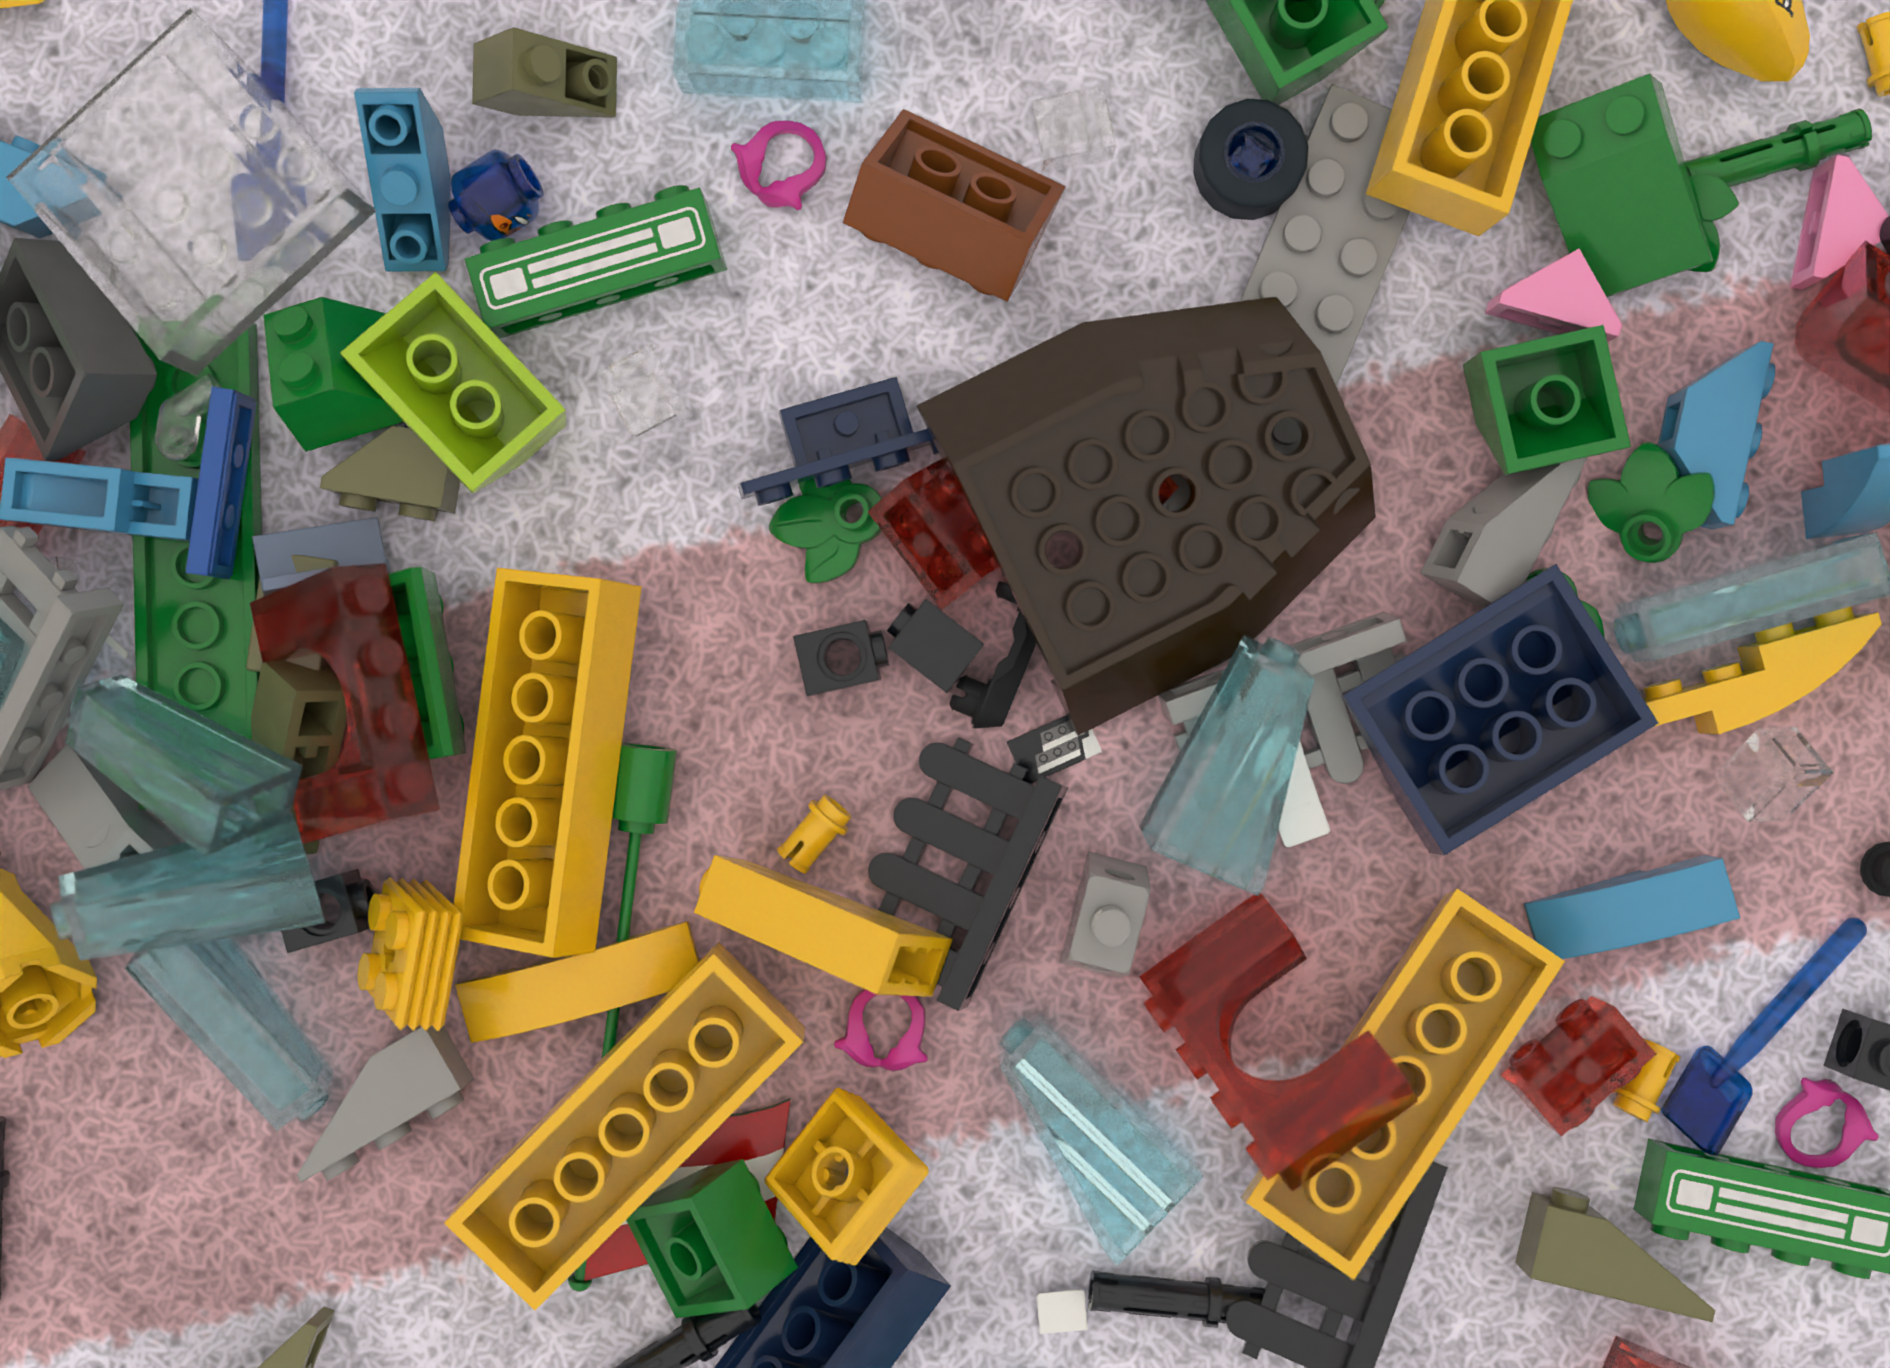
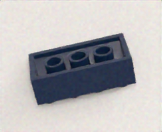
M887 1227L856 1265L831 1260L813 1238L810 1237L794 1259L798 1268L775 1286L759 1306L760 1314L758 1315L762 1318L761 1323L739 1334L715 1368H891L951 1285L920 1251Z

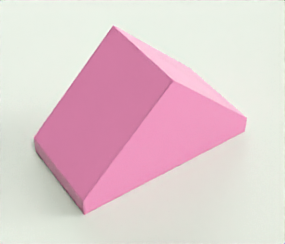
M1835 155L1813 169L1790 288L1803 290L1825 279L1880 242V229L1889 215L1852 160L1847 156Z
M1580 249L1573 251L1503 290L1488 302L1485 314L1556 334L1604 325L1607 343L1619 337L1622 323Z

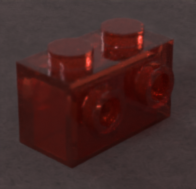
M942 459L905 478L868 511L869 515L941 610L978 587L1000 569L952 469Z
M1591 996L1586 1001L1585 999H1578L1566 1006L1555 1019L1557 1026L1540 1041L1532 1039L1520 1046L1509 1059L1511 1066L1500 1075L1534 1115L1561 1137L1570 1129L1585 1122L1592 1115L1596 1106L1617 1088H1621L1631 1082L1639 1074L1642 1066L1656 1055L1653 1049L1615 1006L1594 996Z

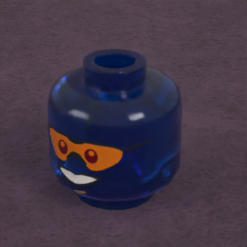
M493 149L462 167L452 176L451 188L454 199L448 202V207L454 220L465 233L470 234L475 231L484 239L494 241L506 238L533 222L539 214L538 200L544 196V192L535 172L520 154L516 153L510 156L502 150Z

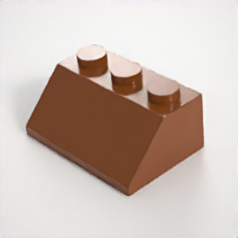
M903 109L862 162L842 223L860 231L869 240L885 243L916 258L919 263L928 268L942 270L969 283L982 294L994 295L1008 302L1023 277L1066 186Z

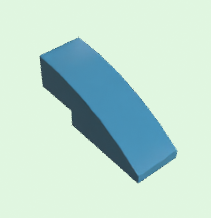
M1890 444L1877 445L1822 461L1824 486L1801 491L1806 539L1863 534L1884 527L1890 523Z
M6 457L0 504V520L190 542L199 479L134 472L121 468Z
M1705 854L1649 871H1634L1524 903L1534 941L1561 959L1660 940L1740 919L1723 858Z

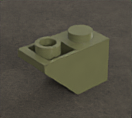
M515 27L474 43L473 105L517 116L616 117V56Z
M391 426L324 474L321 478L320 489L340 494L339 506L376 512L377 502L382 501L400 504L399 516L435 522L437 511L455 514L460 480L410 428Z

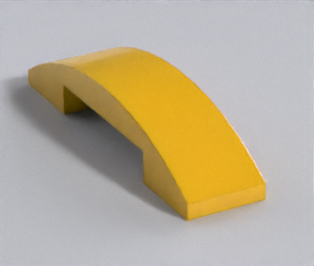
M688 920L636 934L620 942L597 947L595 953L564 956L516 970L512 968L457 983L455 987L470 1041L473 1043L564 1023L667 993L700 960Z

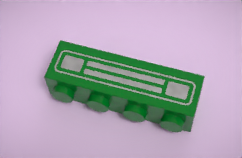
M686 185L672 186L657 192L654 195L655 201L633 208L629 203L609 205L596 212V219L574 225L572 221L568 220L557 221L538 229L539 236L517 243L515 239L503 238L482 245L479 248L481 254L464 258L483 322L501 339L728 270L710 209L701 188L690 190Z
M1648 1138L1633 1210L1651 1223V1231L1678 1240H1689L1690 1232L1711 1236L1710 1242L1712 1244L1739 1253H1749L1750 1245L1771 1249L1770 1255L1774 1258L1800 1266H1809L1811 1258L1831 1262L1833 1270L1862 1279H1870L1872 1270L1890 1274V1190Z

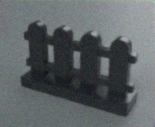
M960 737L957 738L953 747L935 742L927 745L921 751L919 756L920 768L926 776L937 781L928 802L919 798H906L900 801L894 810L896 826L904 833L912 836L903 857L895 853H880L871 860L868 868L869 878L872 883L887 891L878 909L879 911L895 916L902 899L941 917L942 920L936 931L939 934L952 938L957 926L968 930L959 951L950 947L937 984L943 986L937 1001L957 1011L968 1007L1068 790V787L1043 776H1039L1035 786L1024 781L1029 769L1013 763L1010 772L1006 773L969 755L974 744ZM953 789L993 807L984 829L944 810ZM1008 815L1019 819L1010 841L999 836ZM927 844L967 862L959 883L919 865ZM983 870L994 875L985 896L974 891Z
M1434 1161L1431 1163L1370 1255L1376 1261L1368 1282L1358 1279V1275L1353 1280L1340 1270L1298 1253L1301 1242L1287 1232L1281 1245L1268 1240L1258 1241L1253 1244L1247 1255L1248 1266L1257 1277L1267 1281L1260 1303L1258 1304L1248 1299H1238L1231 1303L1225 1314L1226 1325L1234 1336L1245 1340L1241 1352L1257 1359L1261 1348L1300 1364L1304 1368H1375L1448 1167ZM1283 1289L1327 1307L1319 1330L1275 1311ZM1343 1315L1354 1319L1346 1341L1335 1337Z

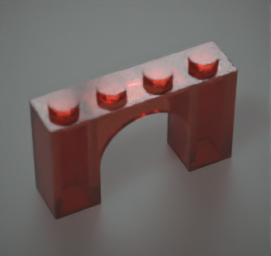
M386 563L331 567L250 602L262 663L291 660L319 653L327 660L336 673L345 698L347 733L344 748L338 761L331 769L324 773L289 784L302 844L357 834L439 811L438 796Z
M1258 891L1139 977L1152 994L1143 1004L1164 1033L1175 1027L1185 1041L1175 1049L1197 1080L1208 1073L1219 1091L1209 1097L1231 1129L1243 1123L1254 1138V1141L1244 1148L1267 1180L1279 1174L1290 1190L1294 1191L1418 1102V1099L1406 1077L1369 1030L1313 1070L1292 1079L1276 1081L1260 1079L1243 1072L1235 1066L1231 1051V1038L1235 1022L1243 1008L1256 995L1307 959L1294 934L1262 893Z

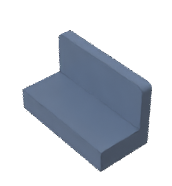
M378 517L252 536L264 598L328 585L343 587L390 573L389 561L385 557ZM305 555L337 560L339 564L337 567L297 573L291 556Z

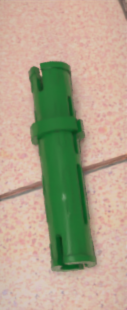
M1859 108L1824 121L1810 123L1807 120L1796 122L1790 124L1785 132L1728 148L1708 156L1686 160L1685 165L1689 176L1707 173L1720 178L1729 187L1783 170L1796 168L1799 171L1817 167L1819 161L1827 157L1868 147L1870 145L1868 141L1872 140V127L1868 115Z

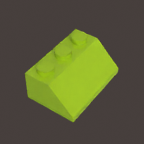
M437 272L433 273L340 352L341 356L472 494L521 466L567 426L566 409Z

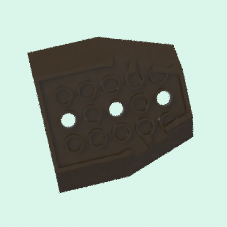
M1277 296L1082 322L916 405L943 462L949 463L1054 678L1050 682L1077 736L1240 654L1376 518L1372 470L1369 458L1321 351ZM1290 418L1300 427L1301 441L1293 452L1283 455L1273 446L1271 435L1274 426L1280 420ZM1179 474L1187 480L1190 486V497L1181 509L1169 511L1160 502L1159 488L1167 477ZM1069 531L1078 541V555L1068 566L1055 567L1046 557V544L1055 533Z

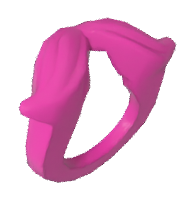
M788 120L772 121L763 126L746 145L737 143L731 145V150L737 158L738 170L743 184L768 207L790 206L796 210H801V196L814 187L826 171L827 156L822 141L813 129L802 123ZM785 133L795 134L805 139L811 146L814 154L811 167L801 174L788 177L784 181L775 180L768 187H762L758 182V178L761 174L762 163L765 159V151L769 141L775 136Z
M863 989L852 1000L848 1012L845 1036L835 1041V1048L843 1050L854 1061L865 1067H882L893 1072L903 1070L916 1063L928 1061L927 1055L920 1048L925 1029V1009L918 996L896 995L908 1004L912 1021L909 1030L899 1040L897 1047L890 1049L887 1058L884 1059L874 1057V1050L863 1024V1011L866 1004L878 995Z
M1802 1078V1091L1784 1105L1775 1119V1135L1781 1149L1792 1161L1807 1167L1825 1168L1837 1166L1847 1160L1865 1140L1877 1141L1879 1139L1861 1103L1851 1094L1843 1091L1835 1081L1829 1079L1812 1081L1808 1078ZM1836 1099H1841L1847 1107L1841 1141L1836 1148L1821 1155H1809L1799 1151L1792 1144L1790 1138L1791 1128L1795 1122L1802 1116L1817 1111L1822 1106H1831Z

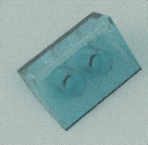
M680 0L676 11L673 74L684 94L862 103L868 0Z

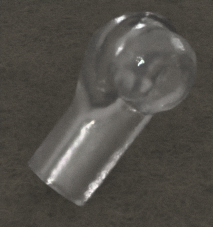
M207 374L161 404L155 441L160 453L166 459L181 461L195 451L198 443L201 418L209 409L211 388H222L211 374Z

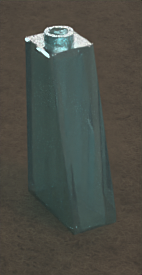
M1877 532L1826 541L1616 604L1620 618L1614 620V632L1620 648L1626 654L1631 653L1634 662L1655 661L1890 595V573Z
M1245 635L1243 636L1139 825L1151 850L1257 896L1260 895L1265 886L1314 678L1299 663L1302 654L1298 650L1273 637H1268L1265 643L1262 644Z
M121 674L77 687L76 696L70 705L71 718L65 743L197 851L207 856L288 820L302 765Z
M292 813L59 876L61 900L50 903L59 939L64 940L72 937L80 960L309 927L325 922L312 871Z
M197 892L150 928L124 968L130 976L277 1131L295 1117L302 1122L314 1115L329 1098L327 1090L334 1071L202 894Z
M1041 1013L1031 1023L1022 1017L1009 1028L998 1043L1005 1049L998 1056L999 1066L1107 1256L1118 1266L1203 1178V1175L1197 1163Z

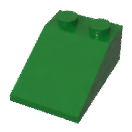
M1650 73L1538 116L1531 145L1544 188L1569 253L1580 249L1606 297L1713 262L1662 83Z

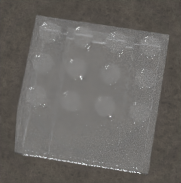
M191 8L6 177L160 360L194 376L198 375L377 211L267 84Z

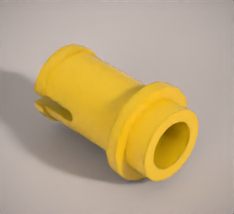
M1889 11L1866 19V22H1861L1856 27L1857 32L1861 36L1871 71V76L1866 80L1867 86L1869 88L1875 86L1878 97L1890 95Z
M826 794L819 801L811 800L808 804L811 811L786 841L777 848L780 856L783 859H787L788 856L791 857L792 860L789 864L803 874H807L811 869L810 866L837 834L844 836L849 831L846 824L852 818L851 814L841 804Z
M1643 1039L1641 1042L1642 1046L1622 1087L1615 1085L1612 1092L1617 1094L1612 1105L1648 1123L1652 1112L1659 1114L1661 1108L1656 1104L1676 1063L1679 1062L1681 1057L1659 1044Z

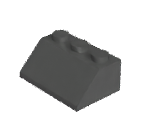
M27 238L13 239L0 271V372L44 460L58 461L136 419L149 392L155 386L158 374L156 373L153 360L147 356L135 334L129 316L123 311L108 283L106 273L100 269L86 242Z

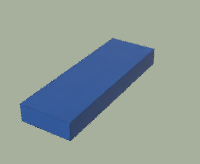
M211 388L185 572L222 579H230L233 574L257 404L254 398L233 389Z

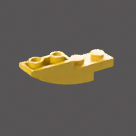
M1847 605L1813 614L1815 626L1794 631L1792 622L1780 623L1755 630L1756 642L1737 647L1744 671L1741 669L1740 662H1733L1701 671L1704 682L1682 687L1680 678L1643 687L1644 701L1659 722L1655 726L1694 716L1698 733L1721 734L1751 724L1784 709L1815 690L1836 674L1864 647L1882 625L1879 612L1854 615L1852 606Z

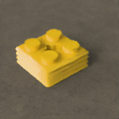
M389 877L383 882L382 893L374 894L370 900L368 925L370 930L375 932L371 953H363L359 961L357 972L358 986L360 990H367L374 999L376 1009L383 1010L400 1030L408 1025L414 1031L420 1025L425 1031L433 1026L438 1032L445 1024L464 915L426 879L420 884L414 878L408 883L403 878L395 882Z
M838 1087L833 1090L765 1176L764 1182L831 1260L856 1265L925 1179L929 1169L860 1095H855L852 1092L849 1093L847 1090H842ZM847 1168L849 1169V1170H848V1176H846V1174H845V1171L847 1170Z

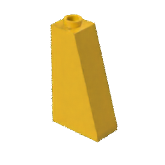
M714 855L711 866L701 878L699 885L700 896L694 913L877 995L932 997L953 940L932 930L744 859Z

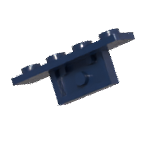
M893 377L781 409L779 417L795 467L741 482L738 489L741 499L755 496L758 506L792 497L791 485L814 479L817 489L852 479L849 468L873 462L875 472L910 462L908 451L931 445L933 455H937L939 452L928 429L913 433L898 379Z

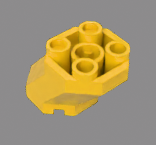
M0 868V1057L7 1058L22 1054L23 1051L20 1046L22 1043L38 1039L41 1048L59 1044L95 1013L96 1000L92 993V988L96 989L97 977L89 960L22 892L15 874Z

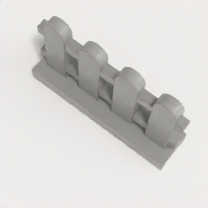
M0 527V641L14 655L13 660H11L0 648V790L31 783L36 778L124 605L109 588L78 592L75 586L79 579L70 569L58 571L35 546L39 536L30 527ZM15 587L37 609L35 615L13 593Z
M1383 611L1179 684L1158 695L1166 718L1173 725L1182 722L1184 730L1174 733L1173 736L1180 751L1187 748L1191 749L1203 788L1192 791L1197 806L1202 808L1210 805L1213 814L1219 821L1225 824L1233 825L1244 820L1249 812V800L1246 792L1261 787L1263 784L1258 768L1239 774L1226 734L1247 727L1251 740L1276 732L1288 727L1284 714L1301 707L1305 708L1317 747L1304 751L1309 769L1323 764L1327 774L1335 781L1342 784L1356 781L1364 769V761L1360 751L1369 747L1360 731L1354 733L1342 693L1352 690L1406 656L1402 652L1393 655L1391 647L1407 642L1400 619ZM1352 661L1354 662L1355 669L1335 675L1333 668ZM1296 682L1297 690L1281 696L1277 695L1276 688ZM1239 702L1241 710L1220 717L1218 709Z

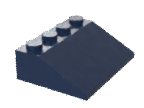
M1557 564L1552 565L1342 695L1397 803L1428 852L1438 855L1450 853L1659 724Z

